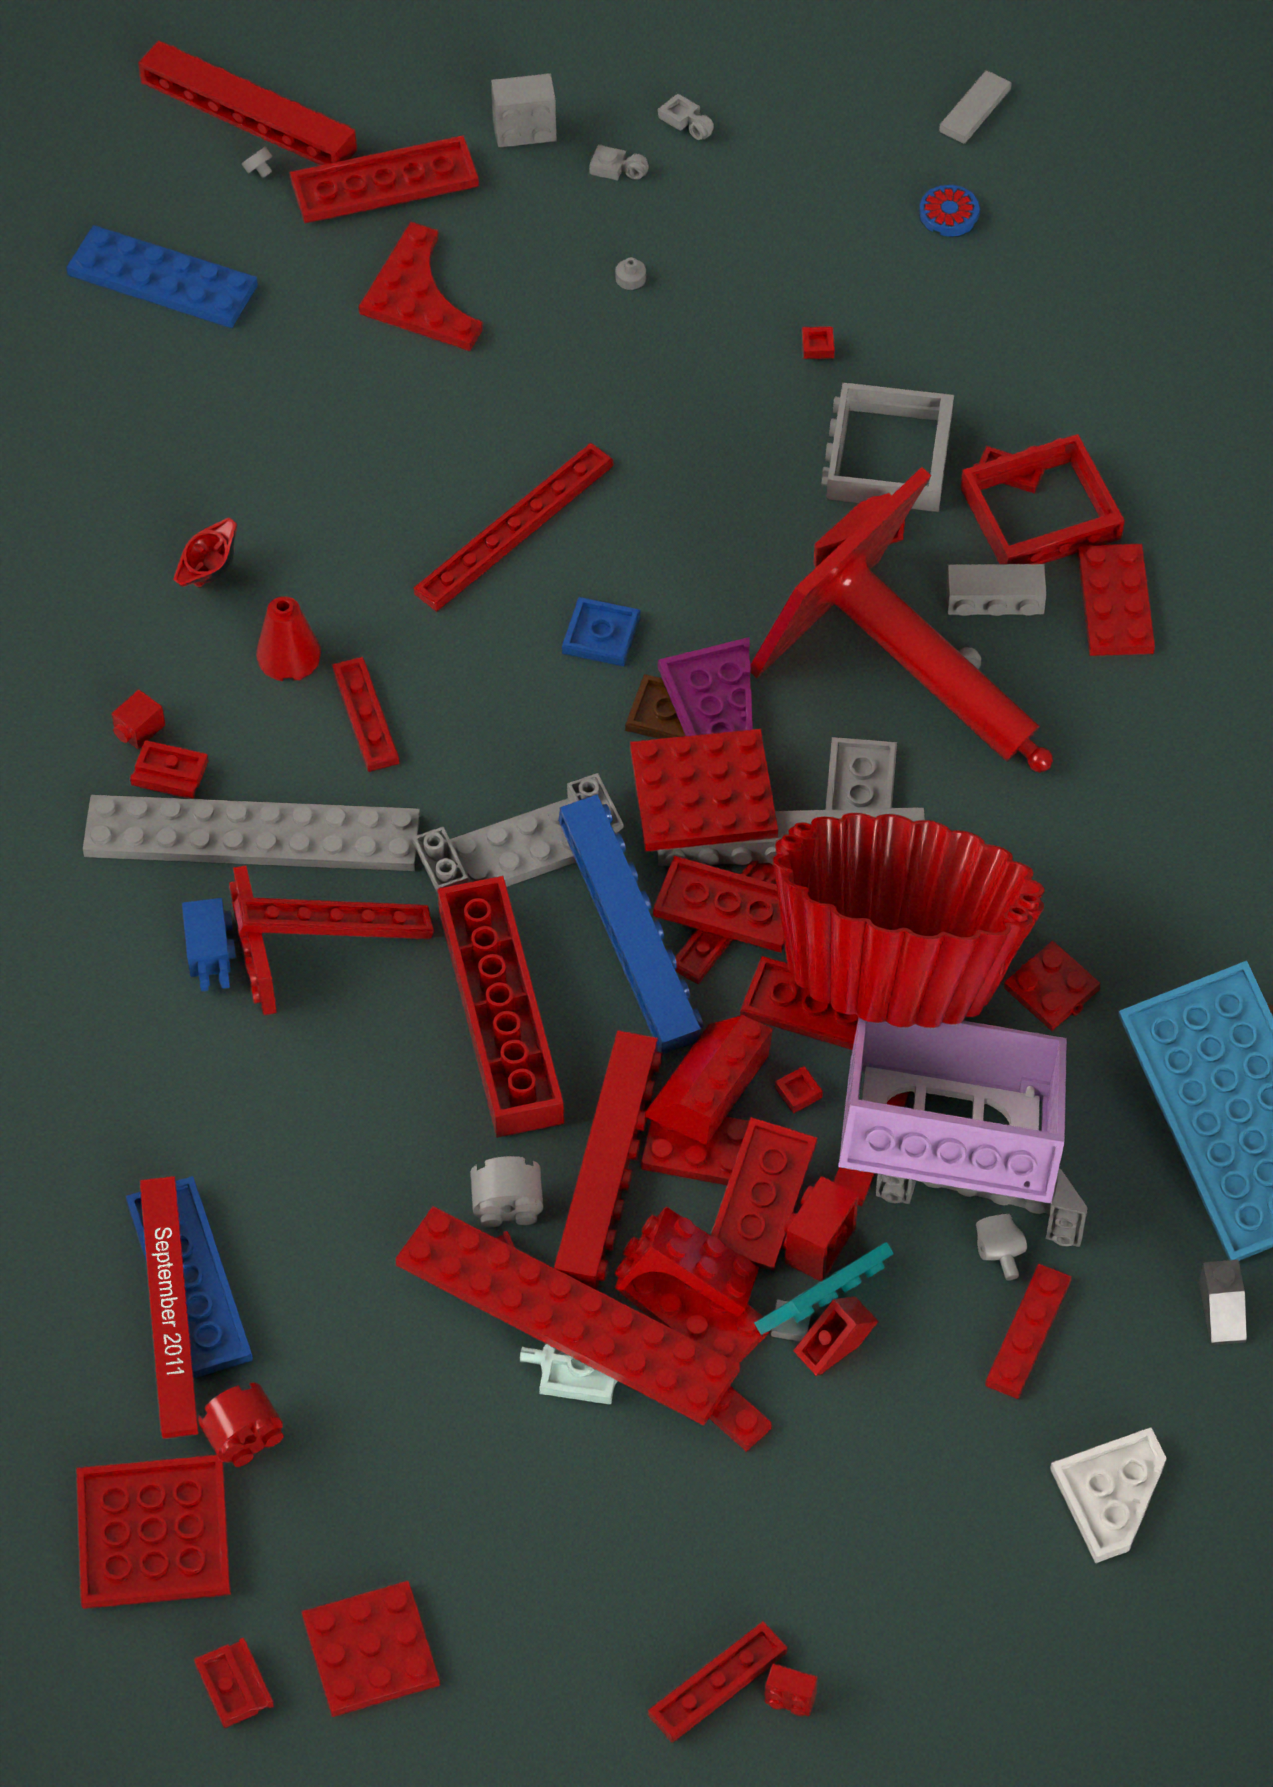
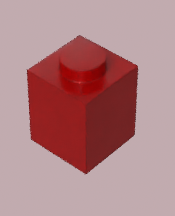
M140 689L111 713L114 725L113 731L116 737L123 743L129 742L137 749L143 746L145 740L151 739L165 726L163 707Z

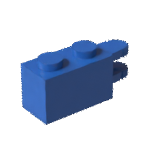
M222 898L183 902L182 910L190 976H199L201 991L209 990V975L219 974L222 989L230 988L228 972H231L230 959L236 958L234 938L227 939V931L233 930L231 910L224 911Z

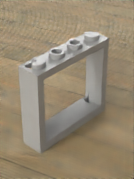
M842 383L841 396L835 397L833 404V413L838 414L837 419L831 418L829 437H833L834 441L833 443H827L825 461L830 462L829 468L823 467L821 486H827L826 499L860 503L872 496H880L890 493L892 496L904 484L840 476L849 411L938 421L930 473L932 476L929 480V486L924 487L911 509L939 512L954 395Z

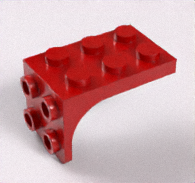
M667 1206L657 1217L652 1214L641 1230L643 1234L639 1239L632 1237L623 1251V1255L626 1257L615 1272V1275L619 1277L615 1289L622 1292L635 1277L643 1273L663 1272L677 1277L737 1318L746 1309L759 1267L754 1265L747 1257L739 1255L724 1245L721 1240L695 1226L691 1220L680 1216Z

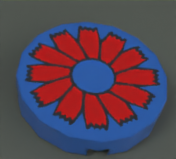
M940 185L930 189L923 196L919 213L922 223L928 230L933 232L934 229L940 232V235L950 237L960 236L974 228V224L979 219L980 207L975 195L964 187Z

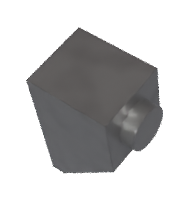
M1239 1260L1204 1262L1199 1279V1287L1210 1345L1246 1343L1245 1290Z

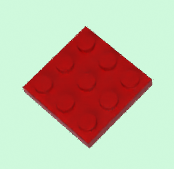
M409 1580L302 1611L303 1621L332 1717L440 1686L437 1670Z

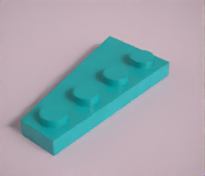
M887 1242L883 1243L780 1306L775 1311L754 1322L755 1326L762 1335L792 1317L796 1323L815 1312L811 1305L817 1302L821 1308L839 1297L835 1290L841 1287L845 1293L860 1284L862 1281L859 1275L864 1273L869 1278L884 1269L885 1266L882 1261L893 1255V1251Z

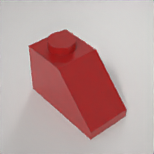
M856 1296L833 1299L793 1351L816 1376H819L858 1348L879 1321Z

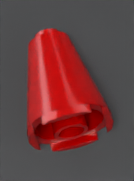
M278 597L272 600L267 607L256 651L258 664L267 676L275 680L283 681V678H293L294 681L301 680L312 674L319 665L321 647L298 602L291 597Z

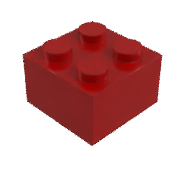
M822 1176L814 1187L808 1186L801 1199L802 1207L797 1214L791 1213L784 1226V1232L787 1233L783 1243V1248L786 1249L785 1264L820 1282L823 1281L856 1229L859 1194Z

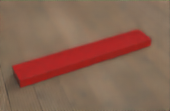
M754 860L741 873V875L776 884L774 865L771 863L758 864L759 860ZM697 929L675 956L677 962L675 971L694 983L699 984L733 939Z
M237 897L234 903L239 932L431 939L434 933L428 905Z

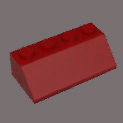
M744 1015L708 1024L647 1109L645 1117L707 1145L768 1058L773 1028Z

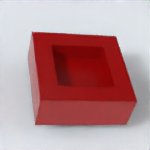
M802 327L803 359L834 358L833 327Z
M805 1066L775 1081L776 1091L793 1114L823 1097L822 1089Z

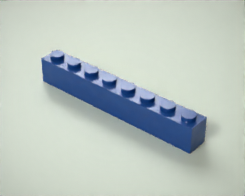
M597 794L560 807L559 824L652 1037L658 1038L659 1052L664 1054L695 1043L700 1036L701 1028H703L701 1015L697 1008L692 1009L688 1001L690 992L684 979L679 980L677 976L675 956L671 949L666 950L662 939H664L663 929L659 921H653L649 912L651 910V903L645 891L640 892L636 883L638 881L637 870L633 862H627L623 852L626 851L621 834H615L610 824L613 823V818L608 805H602Z

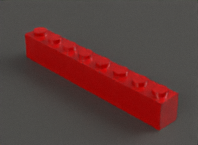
M158 40L138 62L142 84L316 164L325 165L349 160L357 151L356 132L350 126L330 119L320 112L308 109L296 101L286 99L272 90H267L253 84L248 79H242L223 68H218L203 61L199 57L185 53L175 46Z
M617 1030L554 1266V1269L597 1290L599 1280L605 1281L607 1277L609 1261L605 1260L607 1250L613 1251L617 1230L613 1229L615 1220H621L625 1200L621 1199L622 1191L629 1190L632 1179V1170L628 1169L630 1160L636 1161L638 1157L640 1140L636 1139L638 1130L644 1131L647 1122V1117H645L647 1110H644L645 1102H651L653 1099L655 1081H651L653 1072L659 1073L663 1058V1052H658V1038Z

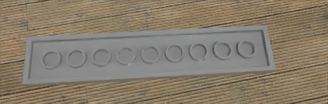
M91 795L83 854L84 857L415 871L417 849L412 841V837L419 834L420 809Z

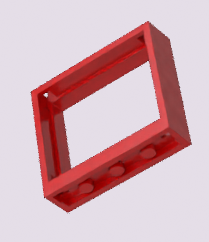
M1078 434L1063 439L1060 437L1054 442L1041 446H1031L1025 451L1012 455H1002L996 460L983 464H974L973 467L963 469L960 489L999 564H1044L1078 553L1080 545H1104L1122 538L1125 520ZM1071 463L1099 518L1009 546L980 490L1005 483L1013 476L1024 477L1034 474L1036 469L1039 468L1047 470Z

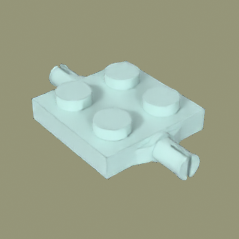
M548 1344L544 1346L543 1350L522 1347L520 1362L541 1364L540 1394L611 1404L617 1380Z

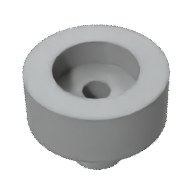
M265 146L244 161L242 166L248 174L256 168L261 177L264 178L272 172L265 162L272 155Z
M627 258L617 265L616 282L620 287L627 290H635L644 285L646 281V267L641 261Z

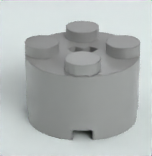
M506 1156L485 1160V1167L477 1170V1165L472 1167L470 1176L473 1214L481 1220V1226L493 1228L500 1226L502 1221L516 1220V1223L519 1225H530L537 1221V1215L543 1210L541 1170L537 1162L533 1161V1166L525 1164V1158Z

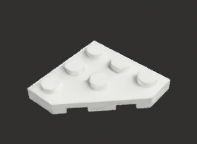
M1151 1427L1051 1463V1471L1095 1563L1130 1550L1166 1462V1456Z

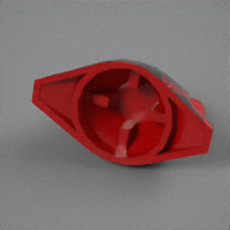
M228 517L195 534L188 541L182 552L173 580L181 587L190 584L201 587L205 583L216 580L225 573L232 563L235 553L236 522Z

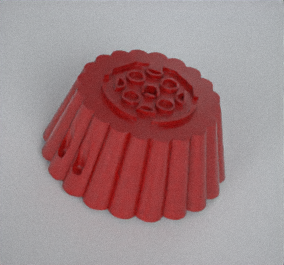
M847 813L841 819L823 816L814 818L811 824L796 823L795 826L788 830L789 834L784 835L782 839L777 840L775 843L776 856L773 858L789 971L794 974L797 985L809 989L810 996L813 999L824 1003H831V1007L834 1010L844 1014H857L859 1018L868 1022L881 1023L886 1021L893 1026L901 1028L912 1027L914 1024L924 1028H936L942 1023L955 1025L962 1023L965 1017L978 1016L983 1007L992 999L1013 957L1045 908L1044 903L1040 900L1045 888L1037 881L1032 880L1034 872L1029 866L1012 861L1013 855L1008 850L996 845L985 844L984 840L974 833L960 830L951 831L947 826L935 821L918 820L913 822L906 817L895 814H882L875 818L863 813Z

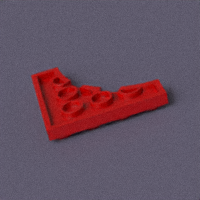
M410 222L360 303L359 314L471 351L483 331V322L455 308L441 294L434 282L430 262L434 246L438 240V230Z

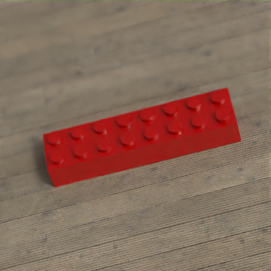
M504 876L437 889L439 913L496 1137L564 1124V1103Z

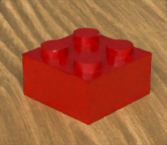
M772 1664L765 1687V1703L774 1709L784 1708L790 1710L798 1716H810L816 1697L818 1677Z

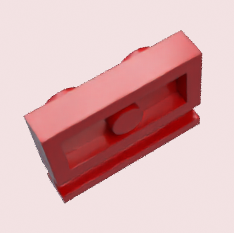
M145 740L136 761L134 773L130 776L131 785L194 799L196 788L199 787L209 762L208 754Z
M244 1637L233 1645L229 1646L227 1644L194 1659L197 1671L223 1728L256 1715L259 1710L266 1707H274L271 1695Z

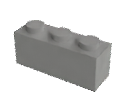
M1044 564L948 565L946 582L948 615L1000 616L1003 614H1023L1031 616L1044 614L1046 602Z

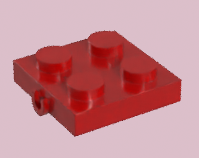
M1053 940L1034 957L1029 958L1026 964H1022L1021 968L1004 982V989L1051 1031L1071 1014L1077 1016L1082 1011L1083 1004L1095 995L1101 987V983Z

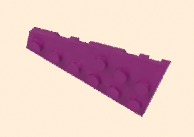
M750 637L658 660L657 667L686 736L753 729L750 686Z

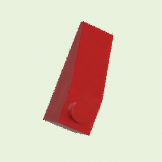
M891 494L872 496L865 501H861L814 544L815 567L871 516ZM905 520L890 544L903 540Z

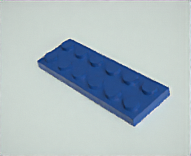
M95 225L92 226L66 267L68 276L229 328L234 326L258 286L257 277Z
M191 1176L177 1180L176 1189L193 1377L197 1378L253 1361V1357L194 1177ZM140 1191L127 1195L126 1201L146 1261Z

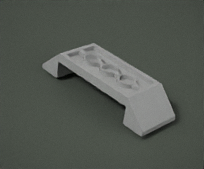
M596 773L567 783L568 798L452 839H449L444 827H440L414 836L412 841L437 893L439 888L504 876L507 887L576 863L558 821L560 807L598 794L602 805L607 804L611 811L613 823L610 824L615 834L623 828V822L599 774Z
M1061 1169L1058 1170L1051 1203L919 1181L932 1188L943 1187L958 1191L964 1196H979L991 1199L999 1205L1011 1204L1026 1208L1032 1213L1050 1214L1046 1239L1053 1240L1061 1246H1081L1088 1207ZM878 1174L876 1196L882 1197L890 1203L902 1202L910 1204L914 1187L918 1180Z

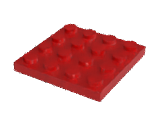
M761 729L630 742L645 852L778 838V825Z
M217 1455L76 1468L82 1609L231 1595L224 1463Z

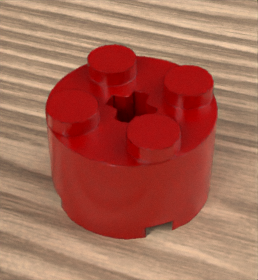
M249 1383L251 1389L243 1391L239 1385L224 1391L206 1405L204 1409L207 1415L204 1419L201 1416L198 1418V1423L221 1461L223 1460V1462H232L235 1467L248 1464L253 1459V1454L265 1447L275 1446L284 1438V1434L281 1431L283 1422L264 1389L258 1383Z

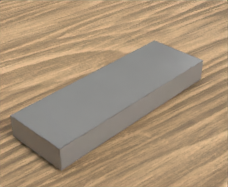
M986 70L942 121L939 132L965 144L1010 91L1011 82Z

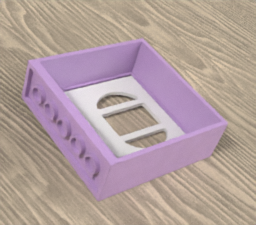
M858 1018L850 1061L838 1167L1051 1203L1065 1142L1067 1038L968 1021L955 1025L942 1023L936 1028H924L916 1024L912 1027L901 1028L893 1026L886 1021L873 1023ZM862 1071H865L862 1100H859ZM908 1091L915 1093L913 1109L887 1105L888 1100L899 1093ZM926 1093L972 1101V1119L924 1111ZM1039 1101H1042L1041 1131H1039ZM984 1104H988L1000 1111L1007 1118L1009 1125L983 1121Z

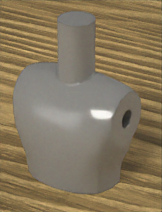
M1010 1214L995 1215L979 1220L976 1223L978 1234L977 1245L981 1259L1000 1260L1005 1279L1009 1281L1018 1278L1019 1273L1013 1257L1026 1252L1027 1244L1023 1232L1015 1225Z

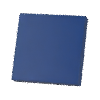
M578 597L562 645V654L625 666L640 620V609Z

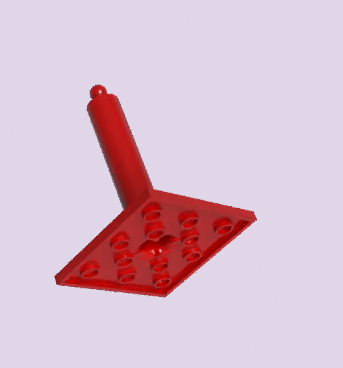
M921 467L795 587L751 663V674L758 678L833 605H836L1006 762L1019 751L1027 758L1028 765L1033 771L1045 772L1052 766L1053 755L1047 748L1038 747L1030 740L1040 726L871 571V568L881 559L932 476Z

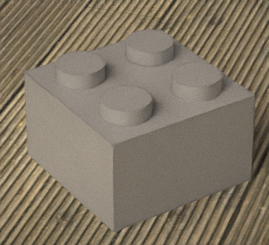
M551 73L491 80L493 123L498 147L556 141V106Z

